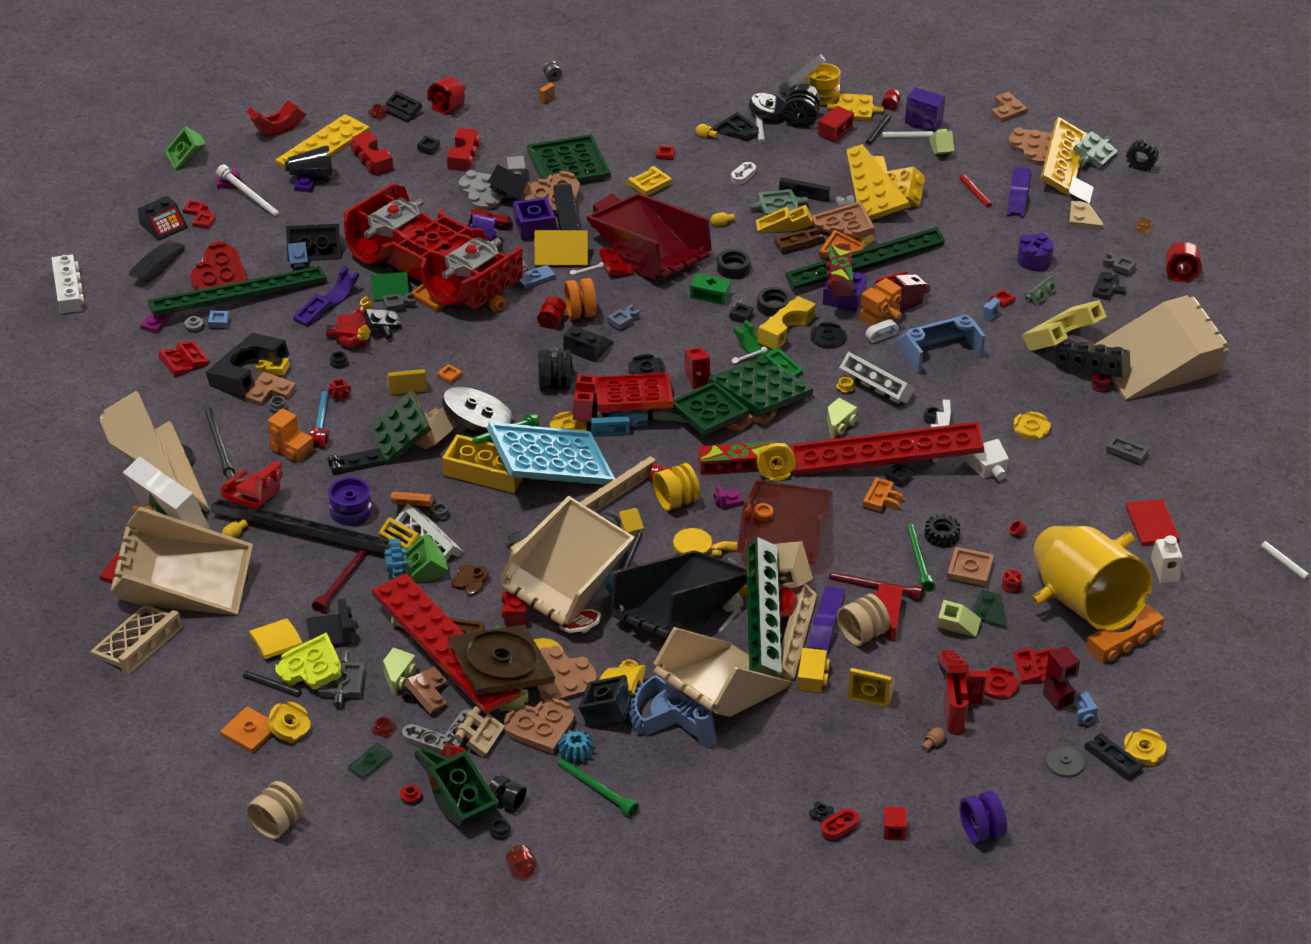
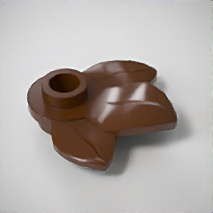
M463 565L456 569L458 575L453 578L451 587H465L467 596H473L482 589L483 583L488 579L489 572L482 565L475 567Z

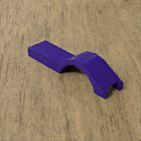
M1014 167L1007 217H1010V213L1021 214L1020 218L1024 219L1031 169Z
M345 266L339 272L334 288L324 296L314 295L293 316V320L305 327L310 326L330 306H337L350 295L359 278V273L355 272L351 275L348 273V267Z
M825 586L819 610L814 618L808 645L809 649L827 650L826 656L828 655L834 623L837 622V611L841 608L845 589Z

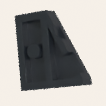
M736 112L715 125L713 131L729 137L748 140L759 133V127Z

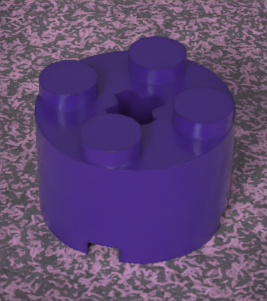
M471 214L468 227L482 229L487 240L491 242L496 237L497 229H495L497 219Z
M1043 232L1022 235L1018 246V264L1023 268H1029L1031 271L1046 270L1052 264L1053 241Z

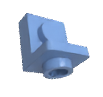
M306 243L288 244L290 266L294 265V268L305 267V264H308Z
M1087 691L1079 693L1078 702L1076 703L1078 710L1076 725H1090L1096 721L1098 707Z

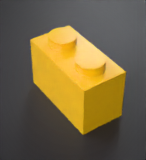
M802 648L797 690L822 693V687L827 686L828 674H824V672H829L830 659H826L827 650Z

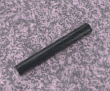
M886 114L866 140V144L872 145L891 119L890 115Z
M640 530L635 531L633 535L635 538L628 547L619 570L629 568L643 534Z
M247 670L243 674L245 679L296 697L301 693V689Z

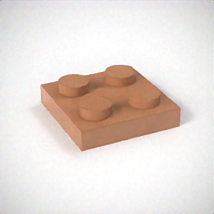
M955 547L947 579L986 587L994 555Z

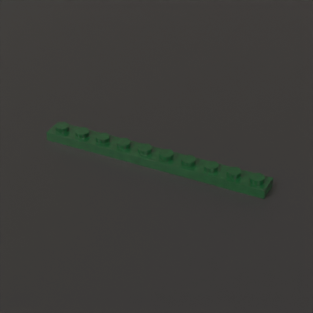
M934 227L851 252L852 272L943 245L946 240L939 228ZM826 260L786 272L785 277L792 290L827 280Z
M321 266L149 299L148 306L153 317L325 283L326 275Z

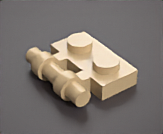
M474 707L465 716L464 723L458 726L455 739L461 741L464 737L470 739L466 746L483 758L505 726L490 714L482 718L479 715L481 710L478 707ZM472 724L478 727L476 731L471 728Z

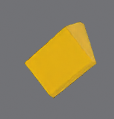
M425 369L390 372L386 375L389 395L406 394L410 391L414 393L426 392Z

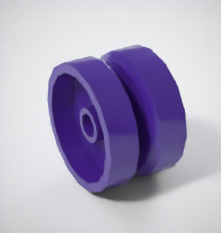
M343 477L330 485L328 489L329 511L331 518L335 522L347 526L358 525L370 517L372 513L371 489L365 480L357 477Z
M986 791L980 793L978 797L968 796L960 800L959 812L961 823L973 844L986 842L988 838L997 839L1005 836L1007 833V818L1002 802L994 791Z

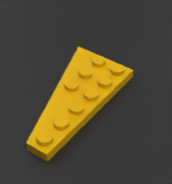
M863 144L847 149L856 201H861L870 220L911 207L906 197Z

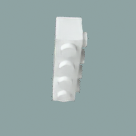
M73 255L51 257L60 314L82 311L81 305H84L78 261L74 262Z
M849 351L839 367L847 371L846 376L854 380L858 377L861 379V384L868 388L871 385L876 387L875 391L883 396L886 393L891 395L889 399L898 404L900 401L907 403L915 390L914 386Z

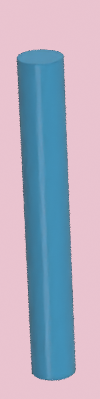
M327 391L321 393L316 427L319 430H323L329 396Z

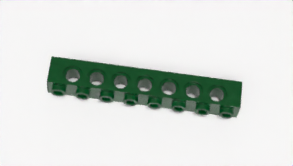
M757 537L746 547L749 670L779 677L782 673V651L780 642L777 546Z

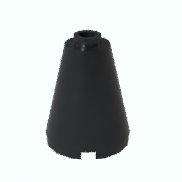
M329 146L318 147L288 157L287 161H284L285 171L289 172V175L325 180L332 179L330 176L332 175L331 156H327V152L330 151Z

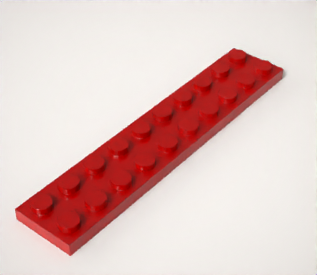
M979 421L790 444V449L796 459V466L793 468L794 476L984 453Z
M407 574L372 589V595L485 714L520 698L519 689L476 695L447 643L448 636L464 633Z

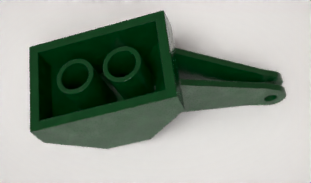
M426 747L421 748V751L417 750L414 752L416 760L427 772L435 801L447 819L461 826L497 808L498 800L466 751L449 759Z

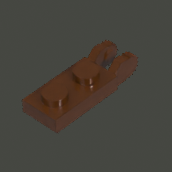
M818 228L802 230L774 238V244L781 253L821 244L825 241V237L820 235Z

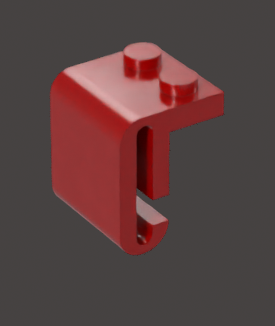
M274 461L260 473L254 472L247 479H243L247 475V469H243L221 486V496L226 500L251 508H259L280 491V482L283 476V471H281L282 463Z
M985 671L947 674L943 705L946 729L950 734L959 735L965 731L968 704H983L986 682Z

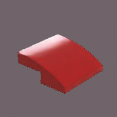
M194 341L177 342L175 349L159 350L158 357L174 377L204 367L210 362Z
M1032 647L1013 652L1021 684L1044 683L1048 655L1050 651L1054 650V647L1035 652Z

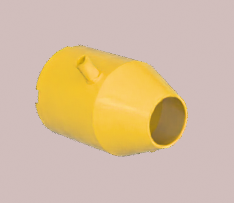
M1052 526L1044 530L1034 544L1033 555L1045 588L1032 595L1031 598L1038 607L1050 598H1056L1095 628L1115 631L1131 624L1147 606L1144 603L1148 594L1152 593V574L1149 567L1142 560L1125 549L1135 542L1134 536L1129 531L1118 539L1112 540L1092 527Z

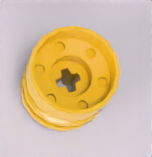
M822 63L806 76V83L815 87L821 96L820 105L833 104L840 99V69L838 67Z
M688 463L674 466L671 470L665 469L654 473V491L658 501L666 511L681 507L682 503L687 505L699 501L701 493L699 481L693 468Z

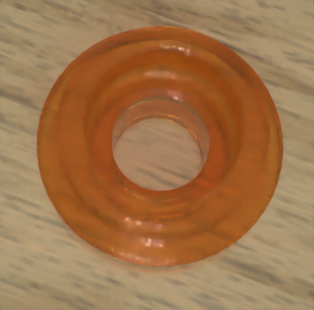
M1145 217L1139 218L1135 223L1136 230L1140 232H1149L1153 227L1151 220Z

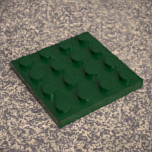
M592 134L527 145V151L540 179L546 180L550 174H558L559 171H568L574 174L579 183L611 178V172Z
M759 357L753 361L709 377L708 382L709 384L715 381L745 407L759 416L811 396L814 389L779 366L771 364L764 357Z

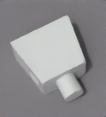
M999 439L983 443L984 453L965 455V462L982 478L995 476L998 481L1006 478L1009 460Z
M1169 535L1165 539L1156 540L1151 560L1160 584L1180 582L1182 554L1178 547L1177 539Z

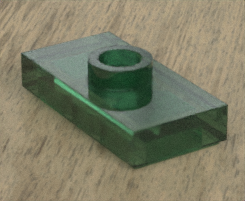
M376 743L348 765V771L364 781L393 757L392 752Z

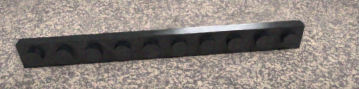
M218 499L211 504V512L217 513L222 517L231 516L235 517L238 521L247 520L255 525H268L276 530H289L292 534H305L313 539H326L329 543L338 542L346 547L365 549L367 552L376 551L380 552L383 556H385V550H389V539L269 510L255 509L223 499Z

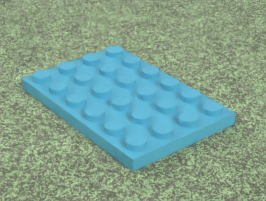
M489 422L487 430L510 477L607 485L615 479L591 432Z

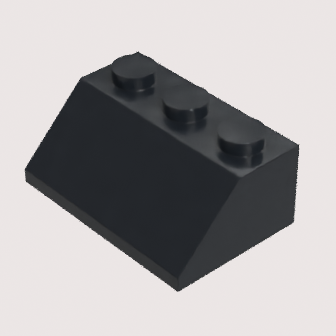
M339 224L286 226L288 261V244L301 242L306 243L308 260L341 259Z

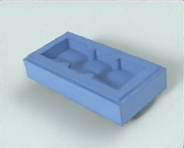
M548 265L524 272L523 278L517 282L523 289H527L555 279V273Z

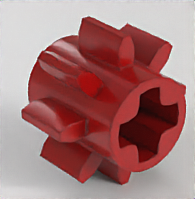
M338 378L330 382L328 395L332 396V400L342 401L346 397H350L351 385H347V380Z

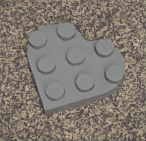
M469 170L459 180V188L464 195L468 196V202L475 209L488 210L494 207L498 208L506 198L504 196L505 192L501 190L496 192L489 188L488 180L491 176L490 174Z

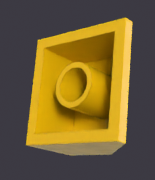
M851 668L848 699L888 708L894 691L895 677Z

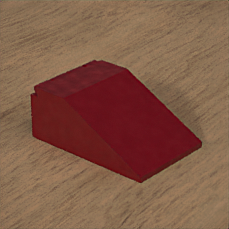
M637 193L586 216L587 221L637 273L654 280H662L710 257L709 252L712 251L708 218L641 193Z

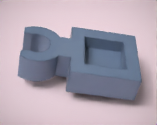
M629 305L625 311L619 309L607 316V322L620 331L633 323V319H637L640 316V310L633 311V305Z

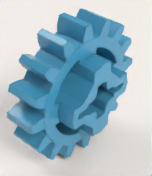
M389 539V550H385L384 555L386 572H391L393 580L402 576L403 571L407 569L406 550L400 547L399 539Z

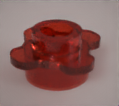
M374 104L372 109L368 110V114L374 118H383L385 112L388 111V107Z
M380 717L375 721V726L371 728L373 734H380L387 738L391 735L390 732L396 728V724L388 717Z

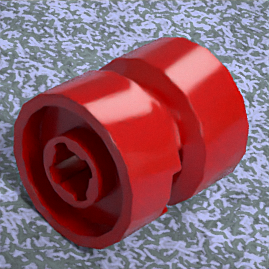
M556 296L546 298L537 315L538 324L543 328L556 329L566 311L565 302Z

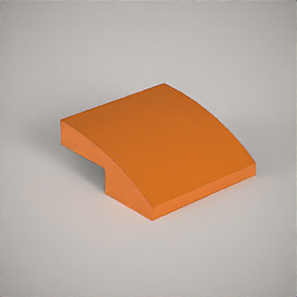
M392 492L391 501L392 504L407 505L409 503L413 506L431 507L432 504L434 505L435 497L433 494Z

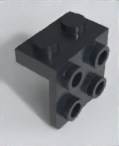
M337 599L338 614L307 618L309 641L327 632L333 646L352 644L351 633L355 632L353 620L349 621L352 618L351 606L347 607L346 599Z

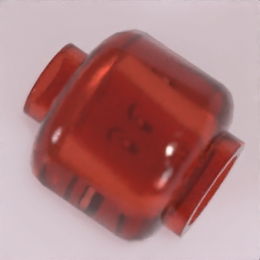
M516 845L506 855V863L513 876L527 878L534 873L537 867V860L529 846Z

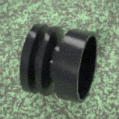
M797 84L789 89L783 108V117L789 125L808 128L815 123L821 103V96L817 89L809 84Z
M550 349L538 350L539 388H551L553 380H557L558 388H561V380H566V388H571L573 359L570 349H565V358H561V349L557 350L556 358H552Z

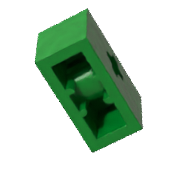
M696 273L690 286V298L725 305L731 291V280Z

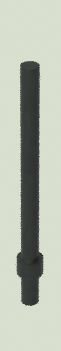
M206 408L205 413L222 462V471L227 480H230L234 477L235 470L229 461L212 408Z

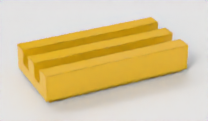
M391 517L387 519L379 531V534L387 539L396 538L387 534L386 530L406 540L407 544L403 542L400 544L406 550L416 542L417 538L421 537L419 533ZM390 523L413 536L411 538L390 527Z

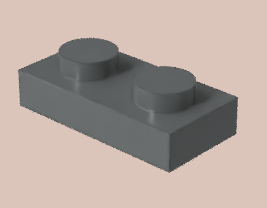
M1114 435L1107 444L1106 452L1141 464L1148 455L1149 448Z

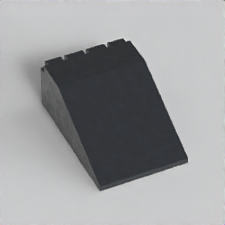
M693 550L617 570L613 574L611 610L614 611L613 617L652 633H657V635L668 638L674 627L696 633L747 584L746 568Z

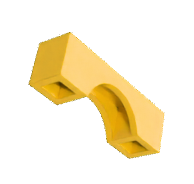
M797 296L773 317H770L763 325L759 326L757 331L758 343L771 349L781 347L786 343L787 327L795 325L805 327L815 317L816 304Z

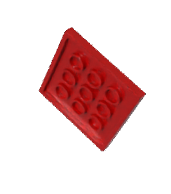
M669 373L596 376L595 387L598 412L649 411L650 409L668 410L673 408Z

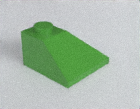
M185 126L165 150L174 170L181 168L201 151L205 142L199 133Z
M425 533L406 550L407 569L403 571V575L407 574L415 583L437 581L448 571L446 557L428 534Z

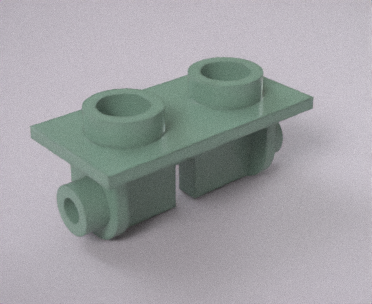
M1053 275L1043 279L1034 289L1026 292L1024 296L1025 301H1032L1034 306H1037L1054 293L1057 289Z

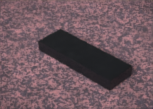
M783 177L779 180V191L792 189L796 197H807L808 199L829 202L830 186Z

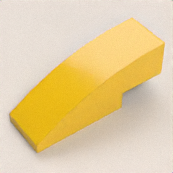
M804 205L792 211H789L788 207L757 219L756 225L759 233L792 232L812 226L813 221L811 213L807 206Z

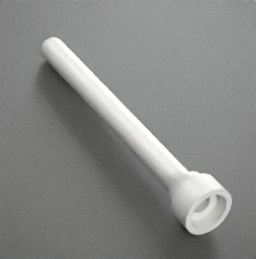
M225 164L218 167L216 175L220 179L230 181L275 217L279 215L278 210L234 177L229 167Z

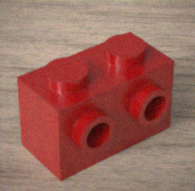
M836 106L819 120L818 135L835 142L853 127L854 112Z
M507 590L502 591V603H506V606H502V618H506V627L524 624L526 626V603L517 597V592L513 595Z

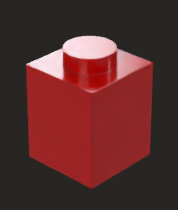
M884 806L883 838L905 840L907 828L906 807Z

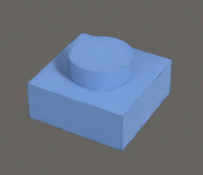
M993 298L989 303L985 304L983 320L990 322L999 313V299Z
M211 310L208 328H227L229 311Z

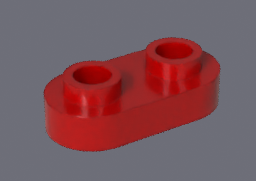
M853 809L839 811L822 822L821 835L827 840L841 838L858 827L859 814Z

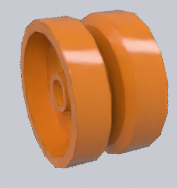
M581 279L579 286L575 280L565 281L564 299L569 320L580 319L582 314L585 318L596 317L597 304L592 279Z

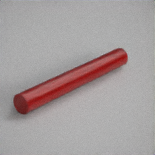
M966 175L960 177V180L986 208L992 206V203Z

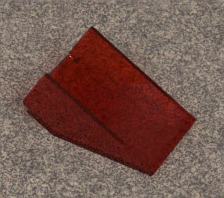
M756 480L742 508L738 552L746 555V547L757 537L772 544L802 541L808 563H817L832 490ZM760 503L770 505L773 508L772 519L767 522L758 521L753 516L754 507Z

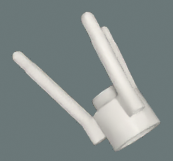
M738 593L723 606L725 611L733 613L718 631H722L736 615L742 612L740 607L743 606V599Z

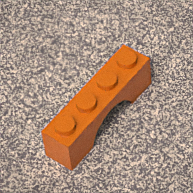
M1147 604L1139 617L1131 623L1132 628L1130 630L1111 632L1101 629L1088 637L1086 650L1101 664L1107 661L1111 662L1123 652L1128 653L1134 646L1144 644L1150 637L1160 635L1163 631L1164 617Z

